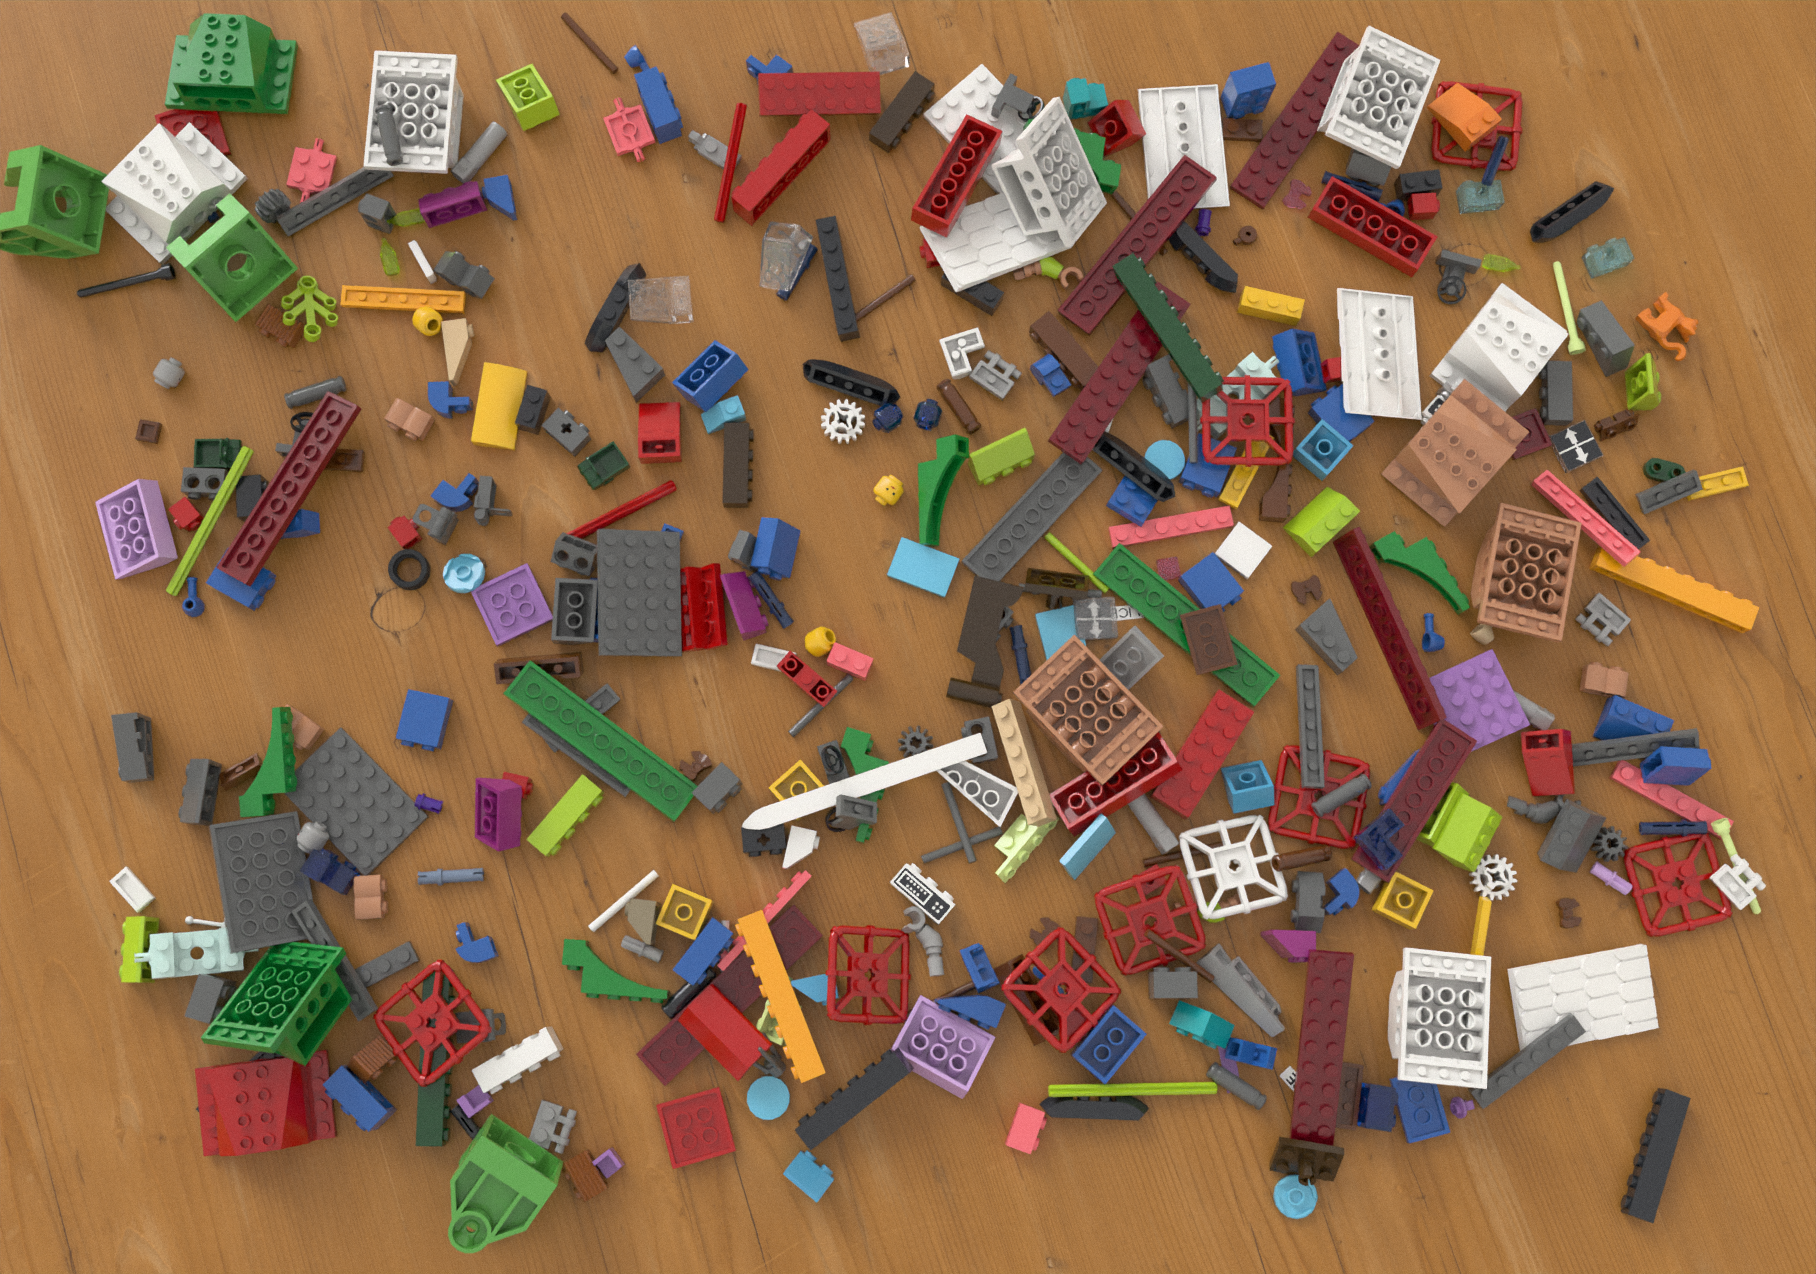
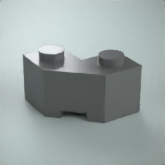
M445 251L433 272L449 284L463 288L465 293L470 296L482 299L495 279L489 274L490 271L482 265H470L464 260L465 256L457 251Z
M1297 871L1296 880H1292L1291 890L1295 892L1296 896L1295 910H1291L1290 914L1291 923H1294L1295 930L1321 933L1325 917V909H1322V897L1325 896L1323 873Z

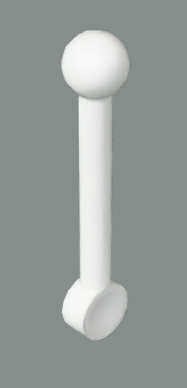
M191 916L185 919L188 925L196 923L226 928L225 921L220 923L193 919Z

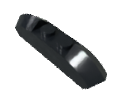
M1595 181L1536 221L1530 229L1532 241L1535 243L1548 242L1572 229L1573 226L1601 208L1611 196L1614 187Z
M1183 221L1168 239L1176 251L1181 249L1185 258L1192 260L1199 272L1207 275L1205 280L1212 286L1226 292L1236 293L1238 274Z
M640 263L629 265L616 281L586 337L584 344L589 351L603 353L606 350L605 340L619 327L645 281L647 274Z
M810 359L802 364L805 379L817 385L882 407H892L901 398L898 391L891 384L878 377L825 360Z
M1103 432L1093 447L1097 454L1156 500L1165 502L1175 497L1173 483L1160 469L1119 438L1108 432Z
M1077 1096V1100L1073 1097H1048L1039 1104L1050 1117L1138 1121L1149 1109L1147 1105L1133 1096H1115V1101H1111L1112 1097L1099 1096V1100H1090V1096Z

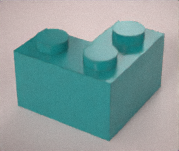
M1072 78L1066 82L1063 102L1070 120L1096 116L1108 106L1104 83H1091L1087 85L1086 78Z
M1180 1000L1169 1023L1177 1028L1175 1032L1186 1037L1190 1033L1193 1035L1192 1039L1204 1043V1045L1216 1049L1217 1046L1226 1048L1235 1026L1209 1011Z

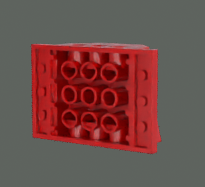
M328 1049L315 1051L306 1066L287 1057L278 1056L195 1068L204 1157L218 1154L220 1156H239L308 1144L315 1140L337 1137L334 1101L325 1093L326 1088L323 1086L331 1077Z

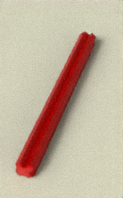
M744 103L736 104L714 221L724 223L747 109V105Z
M670 480L566 534L583 539L598 529H602L675 492L677 487Z

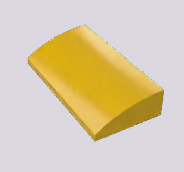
M484 362L471 438L473 445L515 451L518 433L515 421L524 397L527 371Z

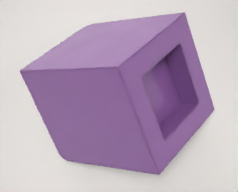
M478 1085L456 1101L468 1118H471L494 1100L488 1092L483 1093L480 1085Z
M613 1147L592 1162L594 1166H598L606 1178H609L625 1165Z

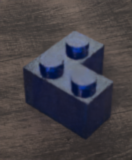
M1391 809L1384 810L1353 837L1380 870H1387L1403 856L1389 840L1404 826L1403 822Z
M324 848L321 851L313 849L300 872L313 880L327 885L342 895H347L354 885V876L361 874L355 870L357 868L349 861L344 863L337 859L339 855Z

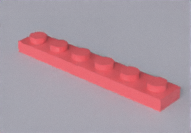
M1546 470L1532 482L1531 485L1570 520L1582 523L1581 529L1623 567L1640 554L1641 551L1551 472Z
M1230 506L1146 520L1142 527L1135 523L1112 526L1108 530L1113 549L1119 543L1123 546H1130L1230 528L1234 526Z
M1624 760L1617 762L1610 779L1682 819H1686L1688 822L1706 821L1707 832L1722 840L1721 836L1714 832L1711 823L1727 817L1667 784L1644 783L1640 769ZM1728 818L1729 823L1732 826L1734 821Z
M806 870L803 873L798 871L791 879L793 884L788 889L784 887L776 895L778 900L773 905L769 903L762 910L767 924L809 880L811 875ZM738 936L733 941L734 947L730 952L725 950L720 955L721 958L717 966L722 971L744 950L743 945L747 943L743 936Z

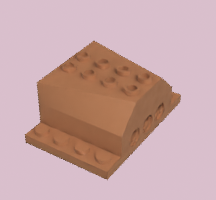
M1464 378L1381 474L1445 527L1457 513L1460 514L1512 456L1517 450L1515 447L1529 431Z
M1500 503L1497 507L1495 524L1487 530L1476 560L1470 594L1473 607L1479 609L1477 623L1557 643L1561 642L1582 523Z
M1075 635L1013 692L1027 708V714L1048 740L1084 773L1088 771L1101 786L1164 727Z

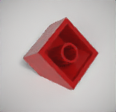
M1114 100L1087 122L1092 133L1106 138L1103 152L1105 157L1132 146L1146 135L1129 100Z

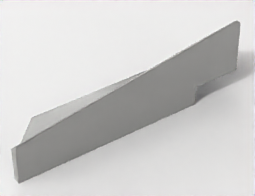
M1218 943L1196 962L1213 974L1215 978L1212 982L1271 1037L1284 1031L1285 1027L1278 1018V1015L1281 1013L1280 1005L1239 956L1231 961Z

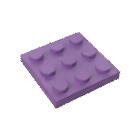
M527 563L471 591L497 647L553 621V615Z

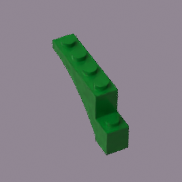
M1028 119L1023 127V131L1034 119ZM1074 128L1101 191L1113 194L1119 185L1121 164H1117L1113 160H1102L1106 138L1096 133H1085Z
M956 434L936 439L937 459L918 463L919 544L939 546L941 518L949 489L960 467L969 458V438Z
M1393 531L1369 546L1379 564H1391L1417 575L1435 588L1448 601L1457 615L1470 608L1467 596L1460 592L1457 587V580L1449 574L1444 559L1439 558L1436 553L1435 544L1428 540L1427 537L1405 548L1403 538Z
M291 707L272 708V728L268 750L255 780L245 794L239 796L240 817L272 815L275 809L273 794L296 791L297 777L295 776L294 766L296 757L293 751L294 734L292 733L293 714Z
M847 727L841 749L846 751L856 775L889 764L888 761L866 755V752H871L874 742L870 740L871 734ZM885 788L860 797V799L877 802L878 799L882 800ZM862 823L859 825L856 842L864 844L865 840L870 839L873 828L869 827L870 824Z
M564 939L562 965H567V970L579 971L580 966H583L581 993H586V997L599 998V994L608 995L607 999L620 1000L621 996H629V1001L641 1002L642 997L651 998L650 1002L663 1003V999H669L670 990L641 985L615 972L588 946L589 941Z

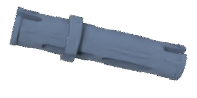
M441 868L437 869V871H418V884H438V886H441L444 883L484 881V868L443 870Z

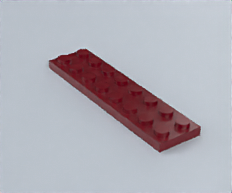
M1444 719L1438 721L1351 860L1384 882L1389 883L1477 743V740Z

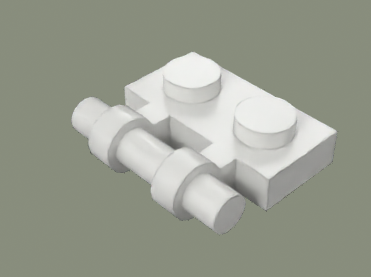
M1735 854L1730 858L1735 866L1731 869L1727 864H1724L1710 879L1739 910H1742L1756 897V894L1751 889L1756 886L1761 891L1766 885L1762 881V877L1750 869L1749 863ZM1741 873L1748 878L1745 883L1739 877Z

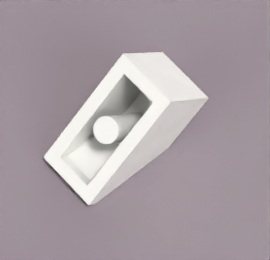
M791 826L782 866L783 869H789L811 855L813 849H818L820 837L817 836V831Z

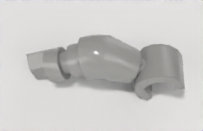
M912 906L903 911L904 915L912 919L913 925L909 923L902 928V931L905 933L916 932L915 936L923 945V949L926 950V955L929 956L927 965L930 977L944 975L943 959L940 957V954H942L941 948H943L940 934L929 925L924 924L925 915L920 908Z

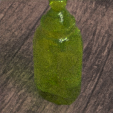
M420 209L397 213L396 216L387 220L386 223L405 227L421 224L425 220L421 215Z
M382 238L380 258L384 273L387 276L397 275L400 268L396 253L391 248V245L386 242V238Z
M1490 254L1483 256L1482 267L1485 269L1500 272L1521 269L1520 265H1516L1509 258Z

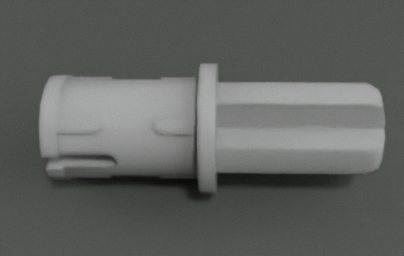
M627 935L621 942V947L639 954L638 957L644 956L656 963L660 962L664 950L647 945L645 942Z

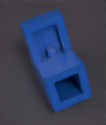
M777 54L767 66L752 55L746 60L747 71L751 76L757 78V85L759 73H793L792 65Z
M1047 354L1030 366V371L1039 384H1045L1051 395L1055 397L1071 387V383L1060 369L1061 365L1052 355Z
M449 381L428 382L429 402L442 417L452 419V411L462 414L473 410V402L470 397H453V387Z
M468 473L457 489H455L449 483L442 480L431 494V497L442 507L451 511H463L473 504L468 496H472L477 491L479 481Z
M1346 868L1341 869L1325 882L1336 895L1322 907V909H1325V915L1333 914L1335 916L1343 909V904L1347 909L1354 907L1359 898V886Z
M468 922L457 925L456 936L459 943L463 942V946L455 949L464 960L482 963L499 957L491 936L475 941Z
M1230 1037L1225 1058L1273 1070L1277 1048Z

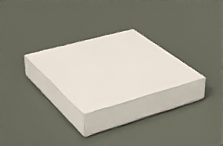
M1238 522L1215 555L1244 578L1248 579L1272 545Z

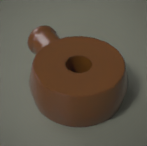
M1244 226L1239 230L1238 238L1233 240L1234 245L1237 246L1239 243L1250 245L1254 243L1257 239V231L1252 226Z

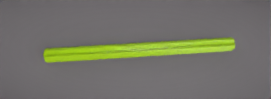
M243 446L166 589L169 594L177 596L254 453L249 447Z
M1216 1082L1068 1084L1048 1086L1050 1097L1217 1093Z

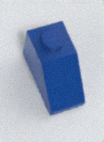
M508 175L484 179L485 186L482 187L484 199H488L492 207L513 221L517 220L512 185Z

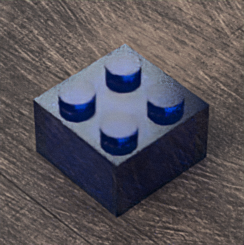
M1362 1082L1357 1126L1392 1132V1128L1396 1124L1394 1105L1398 1104L1399 1098L1396 1088Z

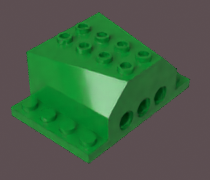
M204 13L190 24L188 36L176 35L165 99L166 108L288 114L298 49L297 41L276 40L270 27L246 15Z
M298 942L270 946L201 1036L204 1044L277 1053L306 1066L352 1001L350 994L335 971L346 955L344 948Z

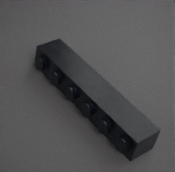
M836 216L817 219V230L839 339L843 342L860 338Z
M899 1048L893 1052L891 1049H888L880 1056L882 1060L878 1064L874 1062L863 1069L864 1075L860 1078L858 1075H855L847 1082L849 1086L845 1090H842L840 1087L830 1095L832 1097L831 1101L827 1104L825 1101H822L814 1108L816 1112L812 1116H809L807 1113L797 1121L800 1125L795 1131L810 1151L914 1069Z
M1658 1088L1653 1094L1652 1110L1647 1114L1646 1130L1642 1133L1639 1141L1641 1145L1640 1150L1633 1160L1634 1170L1627 1180L1628 1190L1621 1200L1622 1213L1654 1223L1691 1098L1662 1088Z

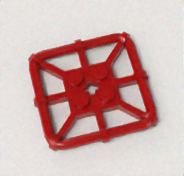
M1442 81L1439 83L1436 99L1457 83L1470 92H1475L1476 96L1481 99L1483 94L1510 97L1494 110L1499 114L1512 103H1515L1513 127L1498 125L1495 130L1471 147L1469 159L1445 156L1451 149L1459 145L1455 140L1439 150L1442 125L1435 117H1432V159L1443 164L1467 166L1474 170L1476 168L1486 169L1489 161L1478 160V148L1490 149L1493 152L1497 134L1512 135L1510 158L1505 153L1503 154L1498 170H1514L1518 161L1520 135L1523 131L1521 127L1522 93L1510 88L1486 86L1484 83L1470 84L1454 81Z
M1244 375V377H1222L1224 380L1223 385H1243L1244 399H1231L1223 391L1217 393L1216 395L1226 404V416H1210V398L1202 403L1200 424H1202L1204 460L1207 463L1210 462L1216 465H1245V467H1251V465L1280 466L1290 464L1293 457V425L1295 424L1291 382L1288 379L1285 380L1278 377H1250V375ZM1251 385L1279 386L1265 400L1251 399ZM1284 390L1285 417H1269V403ZM1249 416V419L1253 420L1250 425H1246L1242 419ZM1210 424H1227V437L1211 452ZM1269 424L1285 425V451L1269 436ZM1230 441H1245V457H1217L1216 455ZM1252 442H1265L1280 457H1252Z
M1284 746L1279 757L1275 784H1273L1275 805L1270 806L1268 816V829L1270 832L1273 831L1281 836L1307 841L1308 844L1312 845L1317 843L1340 849L1350 848L1352 850L1355 848L1359 839L1363 812L1367 808V804H1365L1367 790L1358 796L1357 801L1350 800L1343 804L1356 808L1351 836L1338 818L1340 807L1323 814L1322 817H1318L1311 805L1312 802H1317L1314 794H1318V791H1321L1322 796H1325L1360 773L1365 774L1370 779V765L1368 762L1365 763L1357 758L1334 754L1330 750L1323 751L1325 787L1323 789L1302 788L1300 780L1299 789L1283 786L1288 757L1301 775L1300 761L1295 755L1300 754V746ZM1330 761L1358 767L1342 779L1327 777ZM1281 792L1298 795L1295 810L1276 822ZM1298 814L1312 817L1309 833L1280 827ZM1319 819L1332 821L1344 838V841L1316 835Z
M1708 832L1706 835L1688 834L1687 836H1681L1680 834L1672 837L1663 836L1660 837V840L1635 845L1628 850H1624V865L1629 882L1632 884L1631 897L1635 899L1646 935L1660 937L1685 930L1690 932L1694 931L1697 927L1722 922L1727 918H1731L1733 914L1731 911V901L1717 887L1722 906L1703 896L1699 881L1710 879L1720 869L1716 851ZM1696 840L1687 858L1674 862L1670 848L1671 845ZM1704 843L1712 872L1697 876L1693 861ZM1662 848L1666 864L1655 867L1636 854ZM1633 862L1650 871L1654 883L1653 887L1640 888ZM1675 878L1681 881L1680 889L1672 885L1675 882ZM1656 892L1660 907L1650 923L1643 895ZM1699 901L1718 912V914L1692 920L1687 903ZM1679 906L1684 922L1658 928L1667 909Z
M1177 865L1166 866L1140 876L1137 874L1133 875V878L1107 886L1094 895L1095 906L1104 929V939H1107L1115 964L1121 971L1120 974L1124 976L1127 974H1137L1160 965L1164 967L1169 962L1177 960L1170 954L1165 955L1164 950L1156 945L1160 957L1132 966L1141 947L1153 944L1151 940L1144 936L1147 929H1150L1164 940L1175 936L1192 944V946L1179 950L1186 956L1205 949L1207 945L1205 943V933L1196 910L1198 908L1197 903L1193 901L1185 875ZM1170 875L1160 895L1148 899L1145 898L1141 884ZM1177 878L1185 905L1169 910L1166 898ZM1136 886L1141 901L1126 906L1107 896ZM1104 903L1124 912L1129 924L1112 929ZM1188 912L1197 938L1177 930L1173 917ZM1148 916L1156 918V920L1153 921V926H1150L1149 923L1145 924V921L1147 920ZM1132 932L1135 945L1124 963L1115 937Z
M847 925L832 927L829 937L828 970H826V976H828L827 1016L830 1020L863 1023V1025L868 1026L872 1023L899 1024L907 1020L909 980H911V974H909L910 943L908 933L899 929L875 928L874 925H867L866 927ZM843 934L864 935V953L855 952ZM874 936L895 938L882 954L873 953ZM837 943L848 956L847 971L837 970ZM901 945V974L888 973L889 957ZM868 970L871 973L869 981L868 977H865V973H867ZM836 976L847 977V992L835 1004ZM888 979L900 980V1009L888 995ZM854 996L862 997V1014L841 1013V1010ZM872 997L880 998L893 1016L873 1015L871 1013Z
M1058 927L1032 952L1029 951L1025 955L1026 958L1006 978L1004 984L1001 985V991H1004L1007 999L1027 1019L1026 1022L1030 1026L1033 1025L1052 1047L1059 1050V1053H1066L1091 1028H1095L1098 1024L1097 1021L1117 1001L1121 994V988L1095 960L1096 957L1093 954L1090 955L1071 933L1063 927ZM1057 939L1058 962L1049 970L1038 957ZM1065 940L1084 960L1083 964L1076 971L1066 962ZM1031 964H1034L1044 975L1036 985L1013 984ZM1090 966L1109 988L1090 987L1080 975ZM1058 985L1066 986L1065 995L1058 992ZM1013 991L1035 992L1045 1003L1033 1014ZM1088 994L1110 995L1092 1015L1081 1004V1001ZM1048 1008L1059 1017V1040L1039 1020ZM1076 1009L1085 1019V1022L1067 1040V1016Z
M440 959L428 965L411 981L401 985V989L383 1003L376 1013H373L376 1026L393 1049V1055L395 1057L398 1056L412 1078L421 1087H427L455 1064H460L463 1061V1057L484 1041L492 1030L488 1019L471 997V991L464 987L451 967L444 960ZM435 972L433 994L423 1002L414 989ZM444 974L459 994L449 1005L441 996ZM406 995L411 998L417 1007L406 1017L385 1014ZM465 1002L480 1025L461 1023L453 1010ZM430 1018H436L435 1028L429 1027ZM384 1020L404 1022L413 1035L400 1045ZM459 1029L479 1032L459 1050L455 1048L449 1039ZM417 1041L425 1051L422 1074L405 1052ZM443 1044L449 1052L450 1058L430 1074L433 1051Z

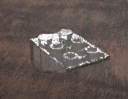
M891 12L854 23L870 72L880 71V75L909 67L910 55Z
M770 222L762 239L759 286L790 291L813 236L797 224Z
M689 276L628 280L631 320L669 324L694 322Z

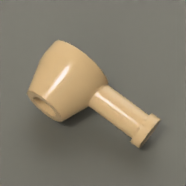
M1480 624L1470 633L1475 640L1483 645L1490 643L1495 638L1492 631L1493 626Z

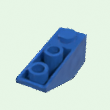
M299 509L281 539L306 537L320 533L319 513Z
M983 994L936 998L934 1002L939 1004V1009L950 1013L951 1009L959 1012L958 1017L970 1021L971 1018L978 1020L977 1025L988 1030L990 1026L997 1028L1006 1006L1005 1003Z

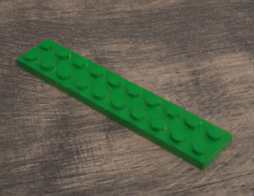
M1119 543L1093 575L1191 656L1180 615L1200 609ZM1229 633L1238 665L1215 670L1210 673L1254 708L1279 678L1280 674Z
M532 661L526 664L503 693L505 697L671 821L675 822L693 798L692 792L698 787L695 783Z

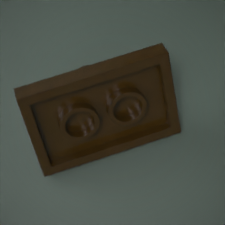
M1028 568L1024 591H1029V593L1034 595L1048 594L1046 607L1061 609L1063 596L1070 597L1073 600L1087 599L1089 576Z
M1279 1137L1269 1163V1170L1299 1175L1298 1181L1304 1186H1309L1308 1178H1310L1311 1185L1316 1183V1179L1334 1182L1344 1157V1148Z

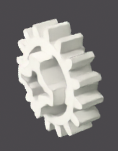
M839 399L837 400V405L829 403L830 410L825 408L824 413L826 416H821V421L824 422L821 424V428L826 429L824 435H831L830 441H834L835 438L838 439V444H841L842 440L849 444L850 438L856 441V434L862 435L860 428H865V423L861 422L865 420V415H859L862 412L861 407L855 409L856 403L853 402L849 405L848 399L845 400L844 404H841ZM832 414H833V416H834V421H833V422L831 423V425H830V424H829V420H830V417H831ZM839 418L843 421L847 420V426L844 423H840ZM857 419L856 427L853 429L851 424Z
M1497 854L1493 855L1492 858L1490 855H1485L1475 872L1469 873L1470 876L1474 877L1470 884L1476 885L1473 891H1481L1480 896L1485 897L1487 895L1489 900H1493L1494 896L1496 900H1502V895L1508 897L1509 893L1507 890L1513 891L1515 888L1511 884L1517 882L1512 877L1517 872L1510 870L1513 864H1506L1507 858L1505 857L1499 860V855ZM1489 863L1495 864L1491 869L1484 867ZM1490 874H1495L1494 878L1496 879V881H1492V876H1490ZM1495 886L1502 888L1497 892L1491 891Z

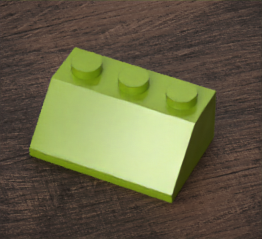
M1026 428L969 455L968 466L978 485H989L996 480V477L1000 475L1003 477L1008 476L1014 472L1013 469L1019 466L1024 468L1032 463L1035 453Z
M1326 487L1289 521L1283 529L1312 557L1345 527L1360 510L1346 496Z
M1451 782L1416 839L1424 844L1434 846L1460 793L1468 796L1469 793L1459 784Z
M1460 793L1433 849L1454 866L1475 872L1500 824L1502 816L1491 807L1466 794Z
M146 916L126 917V922L123 923L122 928L125 939L121 946V955L123 956V965L119 969V976L122 978L121 982L155 983V979H152L149 961L135 963L134 953H148L150 934H158L159 918Z

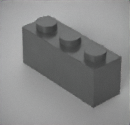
M1548 360L1539 372V379H1541L1542 387L1539 389V398L1542 399L1539 416L1542 418L1543 425L1567 426L1573 421L1572 361Z

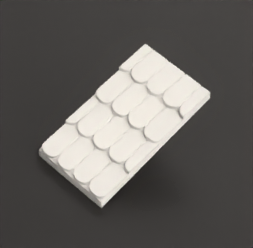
M1218 84L1138 89L1140 120L1146 132V135L1142 137L1148 199L1181 158L1186 155L1217 177V181L1195 208L1230 206Z
M1004 193L965 206L947 238L920 226L922 234L955 292L1072 248V246H1064L1057 230L1024 236Z
M1337 288L1345 413L1422 420L1413 296Z
M1639 944L1507 969L1520 1051L1570 1013L1576 1017L1586 1032L1569 1045L1659 1028L1656 1018L1655 999L1653 998L1654 992L1650 977L1647 945Z

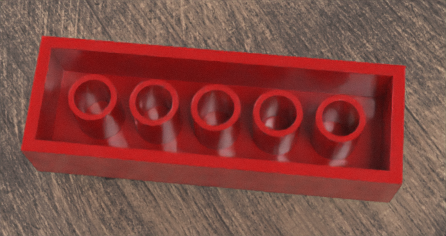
M880 71L759 73V117L802 116L804 113L808 114L811 109L819 116L879 115L881 113Z
M812 109L808 114L804 113L800 117L798 125L795 128H790L785 135V139L781 143H776L772 148V153L768 157L762 158L758 164L759 167L754 172L751 171L746 176L745 182L733 190L731 199L734 212L749 225L753 226L831 141L830 124Z
M966 114L912 208L911 221L947 238L1000 146L1003 131Z
M1333 176L1307 217L1410 277H1413L1438 237Z
M1218 689L1175 755L1182 771L1156 786L1150 798L1184 820L1189 818L1251 719L1254 711Z
M1157 732L1102 786L1086 771L1049 795L1066 827L1075 837L1085 831L1101 813L1108 817L1181 772L1182 768L1161 734Z

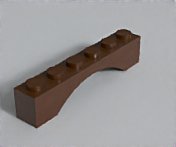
M1276 397L1269 403V417H1285L1284 398ZM1293 405V417H1294V414H1295V406ZM1269 424V431L1272 437H1274V441L1285 451V425ZM1292 465L1277 466L1276 475L1271 487L1259 501V521L1283 523L1290 516L1291 505L1288 504V497L1291 496L1292 486L1288 483L1289 477L1292 476Z

